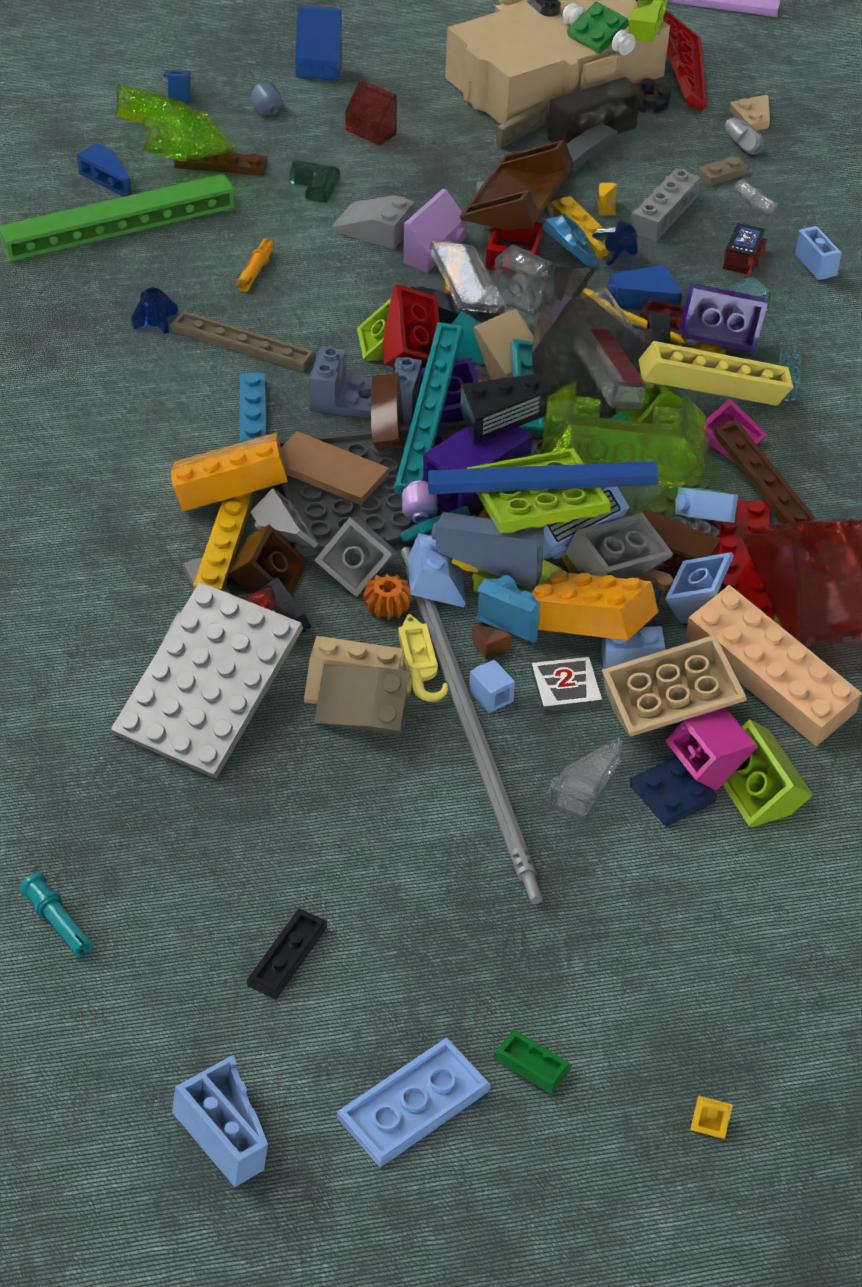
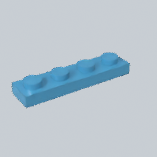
M265 373L240 374L239 441L241 443L266 436Z

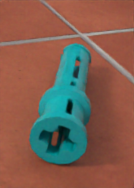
M40 872L25 878L19 886V892L33 903L35 913L47 918L77 958L83 957V953L80 951L81 948L87 955L93 948V942L87 938L63 908L59 893L50 889L46 884V877Z

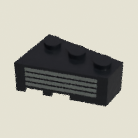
M541 373L461 384L460 410L473 444L481 442V438L489 434L499 435L503 433L504 428L514 424L519 427L546 416L548 389Z

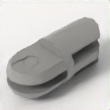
M730 118L726 121V133L746 153L757 155L763 150V137L745 120Z

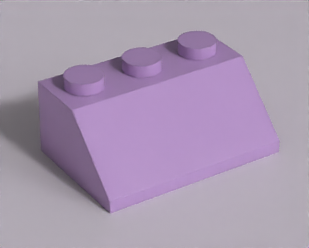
M442 189L404 223V264L428 273L448 254L449 247H456L465 240L467 236L466 221H461L460 215L462 211L447 190Z

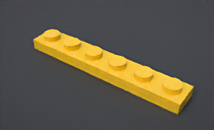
M255 492L222 501L193 584V591L199 582L224 591L229 577L228 573L232 567Z

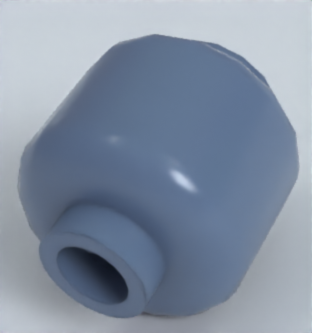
M262 82L257 84L250 96L252 104L260 115H275L283 103L282 96L272 83Z

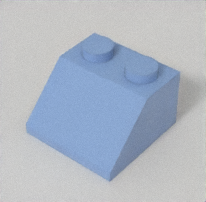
M419 533L407 558L409 585L411 588L410 595L464 607L466 600L462 569L451 564L452 557L436 551V540L432 539V535Z
M732 552L682 562L665 598L680 624L688 623V618L717 595L734 557Z
M662 626L642 627L628 641L602 638L601 657L603 669L664 651L665 642Z

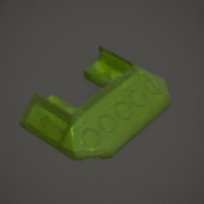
M118 84L116 117L142 123L148 135L142 151L180 161H189L233 151L234 146L206 113L200 110H196L194 113V110L186 106V103L177 99Z
M577 380L547 397L541 454L574 448L584 464L656 461L659 482L657 485L652 486L677 488L684 484L685 479L691 476L698 477L704 473L706 415L684 392L680 409L668 406H654L652 424L599 418L601 399L575 396Z

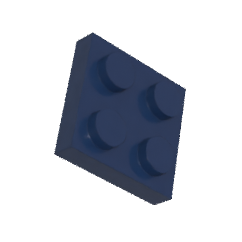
M677 756L630 778V787L665 827L716 803L717 794L713 789L696 781Z

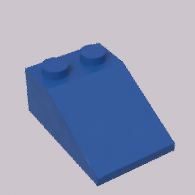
M298 6L295 56L296 77L339 81L342 70V9Z

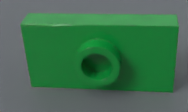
M515 1029L512 1030L494 1052V1060L551 1095L571 1070V1063Z

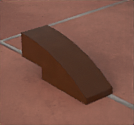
M399 373L373 376L371 387L373 444L377 450L403 446L402 424L404 423Z

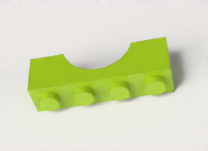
M638 0V8H633L628 34H633L637 41L654 43L656 34L660 35L661 25L663 24L669 0Z

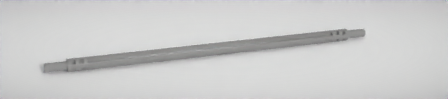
M404 547L401 550V554L406 565L405 573L409 581L407 558L411 548ZM414 596L424 624L427 623L433 649L445 681L448 684L450 695L518 879L523 881L530 902L538 904L542 902L543 897L535 878L537 874L434 600Z

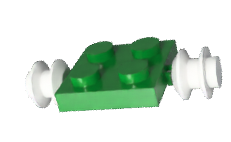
M597 1L587 11L583 7H578L576 3L569 4L563 10V22L571 26L567 30L568 37L599 54L611 43L612 49L616 52L619 51L621 55H627L633 51L635 37L633 34H628L625 31L630 25L627 17Z

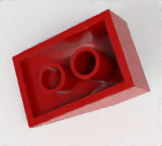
M399 284L393 286L382 342L384 365L394 367L397 357H408L422 360V368H426L438 322H440L437 296Z

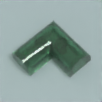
M294 160L290 169V183L308 186L305 192V199L327 203L340 179V170L334 166Z

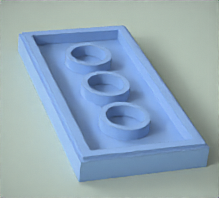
M446 1037L337 1111V1119L381 1168L488 1093L491 1084Z

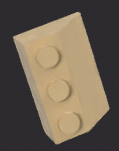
M316 636L309 660L304 702L317 704L324 664L403 670V649Z

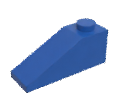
M95 143L77 154L80 175L123 197L131 195L130 177L112 150Z

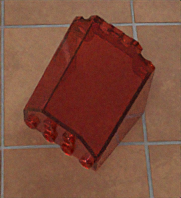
M848 518L804 520L754 527L751 530L742 532V539L778 621L785 631L806 648L817 646L816 641L825 640V643L832 644L843 642V637L852 636V639H862V520Z

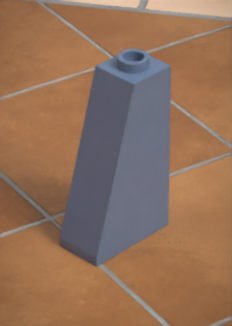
M446 512L442 513L438 523L435 522L433 524L432 539L436 540L437 552L499 577L509 575L516 584L534 590L538 586L542 576L544 526L521 529L514 533H499L492 519Z

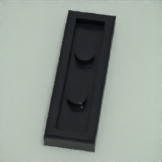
M299 908L248 977L247 986L276 1000L327 929V921Z

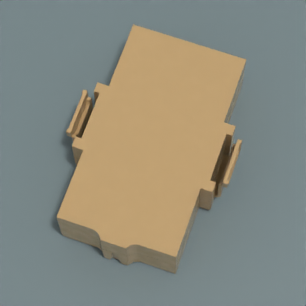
M499 0V5L495 6V13L447 27L445 78L463 93L464 101L472 104L475 110L488 113L500 124L542 101L548 104V115L562 109L568 112L574 110L576 105L606 95L611 97L619 95L621 90L642 82L644 78L654 80L663 77L670 25L663 21L660 35L656 34L654 43L635 40L633 51L627 55H621L619 51H614L612 43L599 54L568 37L567 30L571 26L570 24H565L562 19L565 7L571 3H576L578 7H583L587 11L597 1L627 17L630 21L633 8H638L637 1L559 0L561 3L560 13L549 17L540 14L527 0Z

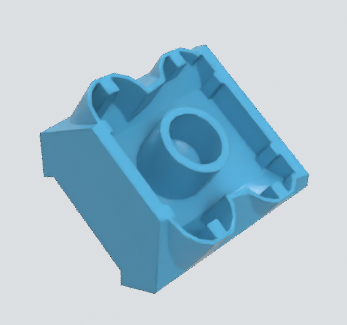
M566 214L545 220L542 227L544 231L588 267L598 266L597 257L588 244V237L576 222Z
M504 575L499 579H484L476 589V591H479L478 615L475 619L535 643L538 636L540 602L529 591H520L514 579L509 575Z

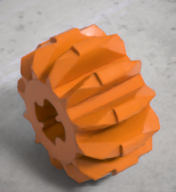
M386 573L385 577L375 575L374 580L367 582L364 592V602L368 613H375L377 619L385 616L389 621L391 616L400 618L402 613L408 612L412 595H410L411 588L407 580H401L399 574L394 577H390L388 573Z

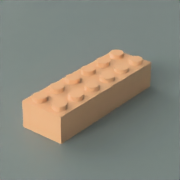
M728 585L688 618L686 638L693 642L716 635L738 681L816 747L857 712L862 693L732 586Z

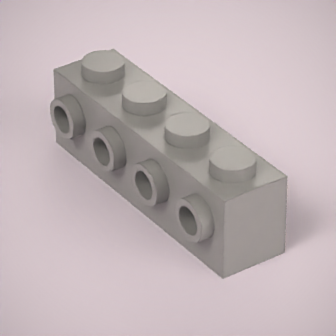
M675 169L669 176H666L661 185L655 187L653 193L644 199L642 205L632 212L630 218L632 223L631 233L657 242L698 197L700 177L679 169Z

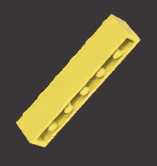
M653 341L638 360L642 379L656 384L778 406L793 389L789 367Z

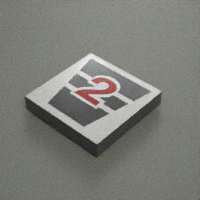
M589 657L532 663L531 671L543 713L601 707L602 698Z

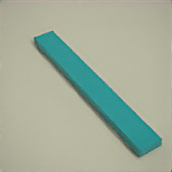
M441 322L437 324L394 486L395 493L402 494L403 490L411 482L423 481V454L434 448L463 335L462 325Z

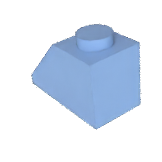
M678 487L675 500V514L735 523L738 495L702 488Z

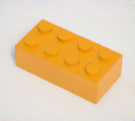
M559 570L553 572L541 585L536 586L534 591L531 592L535 599L540 602L538 630L628 641L658 613L652 581L639 580L638 578L624 579L615 578L613 575L595 576L589 573L575 574Z

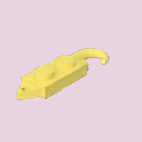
M408 614L402 627H398V637L403 649L407 671H410L413 678V692L423 701L436 702L446 696L448 684L443 683L442 689L436 693L425 690L423 682L437 675L438 664L427 623L422 624L411 614Z

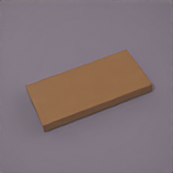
M298 431L281 447L286 475L359 505H362L389 475V468Z

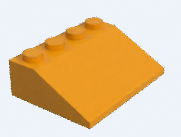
M278 432L175 461L171 469L173 488L182 512L288 482Z

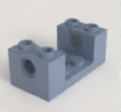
M334 347L320 348L309 378L310 411L371 419L372 378L346 374V350ZM397 357L394 364V373H399L403 423L411 425L421 388L422 360Z

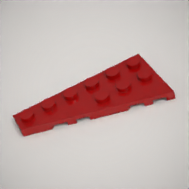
M666 10L663 21L670 25L667 54L685 101L689 106L696 107L702 111L707 107L701 37Z

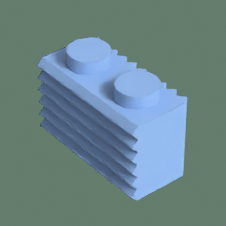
M817 226L799 230L795 255L800 259L799 261H802L804 266H807V269L814 274L817 280L837 276L843 253Z

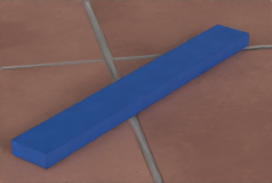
M656 461L428 471L429 494L657 485L659 482Z

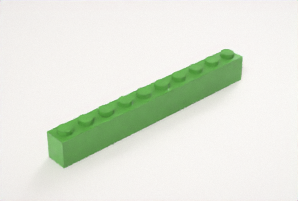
M220 174L0 225L1 247L10 262L235 208L234 188L226 176Z

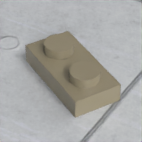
M733 156L699 167L698 176L709 186H714L748 175L749 167L737 156Z

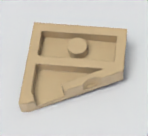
M767 94L730 102L729 111L737 119L745 120L756 131L769 128L770 113L769 96Z

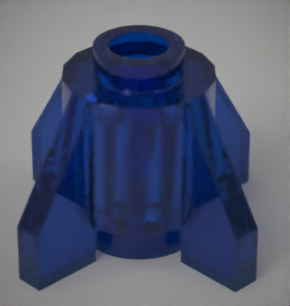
M620 220L616 227L597 229L592 235L593 238L602 242L605 240V247L610 252L606 265H612L622 252L632 256L638 253L637 232L631 224Z
M158 288L146 289L141 293L140 301L131 318L132 328L137 329L145 326L146 322L150 326H159L164 334L169 333L166 317L178 314L177 304Z

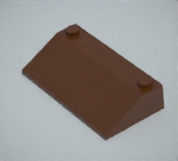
M565 140L503 156L460 215L461 221L509 231L531 229L574 165Z

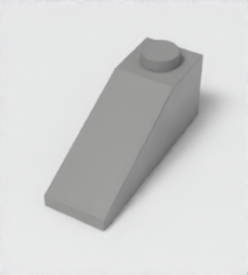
M272 488L252 509L251 514L256 520L254 525L258 530L270 524L288 542L313 548L318 545L317 540L292 502Z

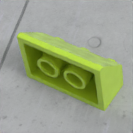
M749 719L742 727L758 747L725 781L723 787L748 826L756 827L792 815L813 794L770 730Z

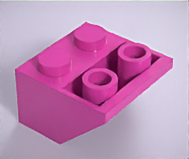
M726 707L684 720L665 740L694 779L716 791L758 747Z

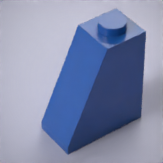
M665 265L611 273L609 275L606 294L616 307L680 313L682 292Z

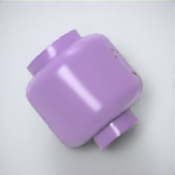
M414 481L403 490L402 511L404 516L415 523H420L436 516L438 512L437 494H429L428 482Z

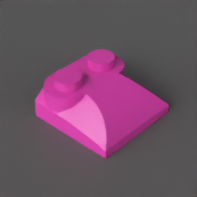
M731 399L726 401L696 429V438L702 447L718 450L733 463L735 461L713 435L715 428L738 421L756 445L767 434Z

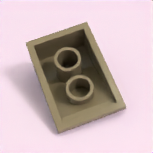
M324 664L314 724L403 737L413 679L410 671L383 667Z

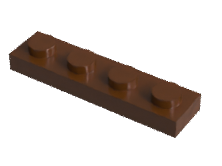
M178 148L174 158V168L264 176L268 164V156L196 150L192 148Z

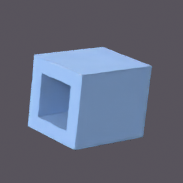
M495 660L479 665L470 671L469 692L488 713L514 702L515 681Z

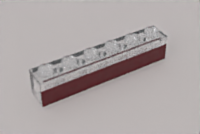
M579 327L578 336L574 337L573 350L577 353L579 360L582 361L585 369H587L590 377L594 380L609 406L642 409L646 383L611 332L607 329Z

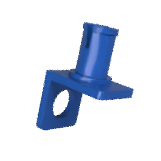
M170 69L166 71L163 77L168 78V99L190 101V71Z

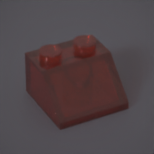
M359 81L345 110V130L379 146L397 134V95L366 81Z

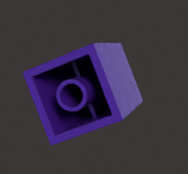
M514 424L504 428L503 433L499 435L489 434L482 437L481 442L473 444L466 427L423 454V481L428 482L429 470L467 469V467L531 456L533 436ZM476 492L437 494L438 507L447 513L467 506L470 512L469 516H472L484 508Z

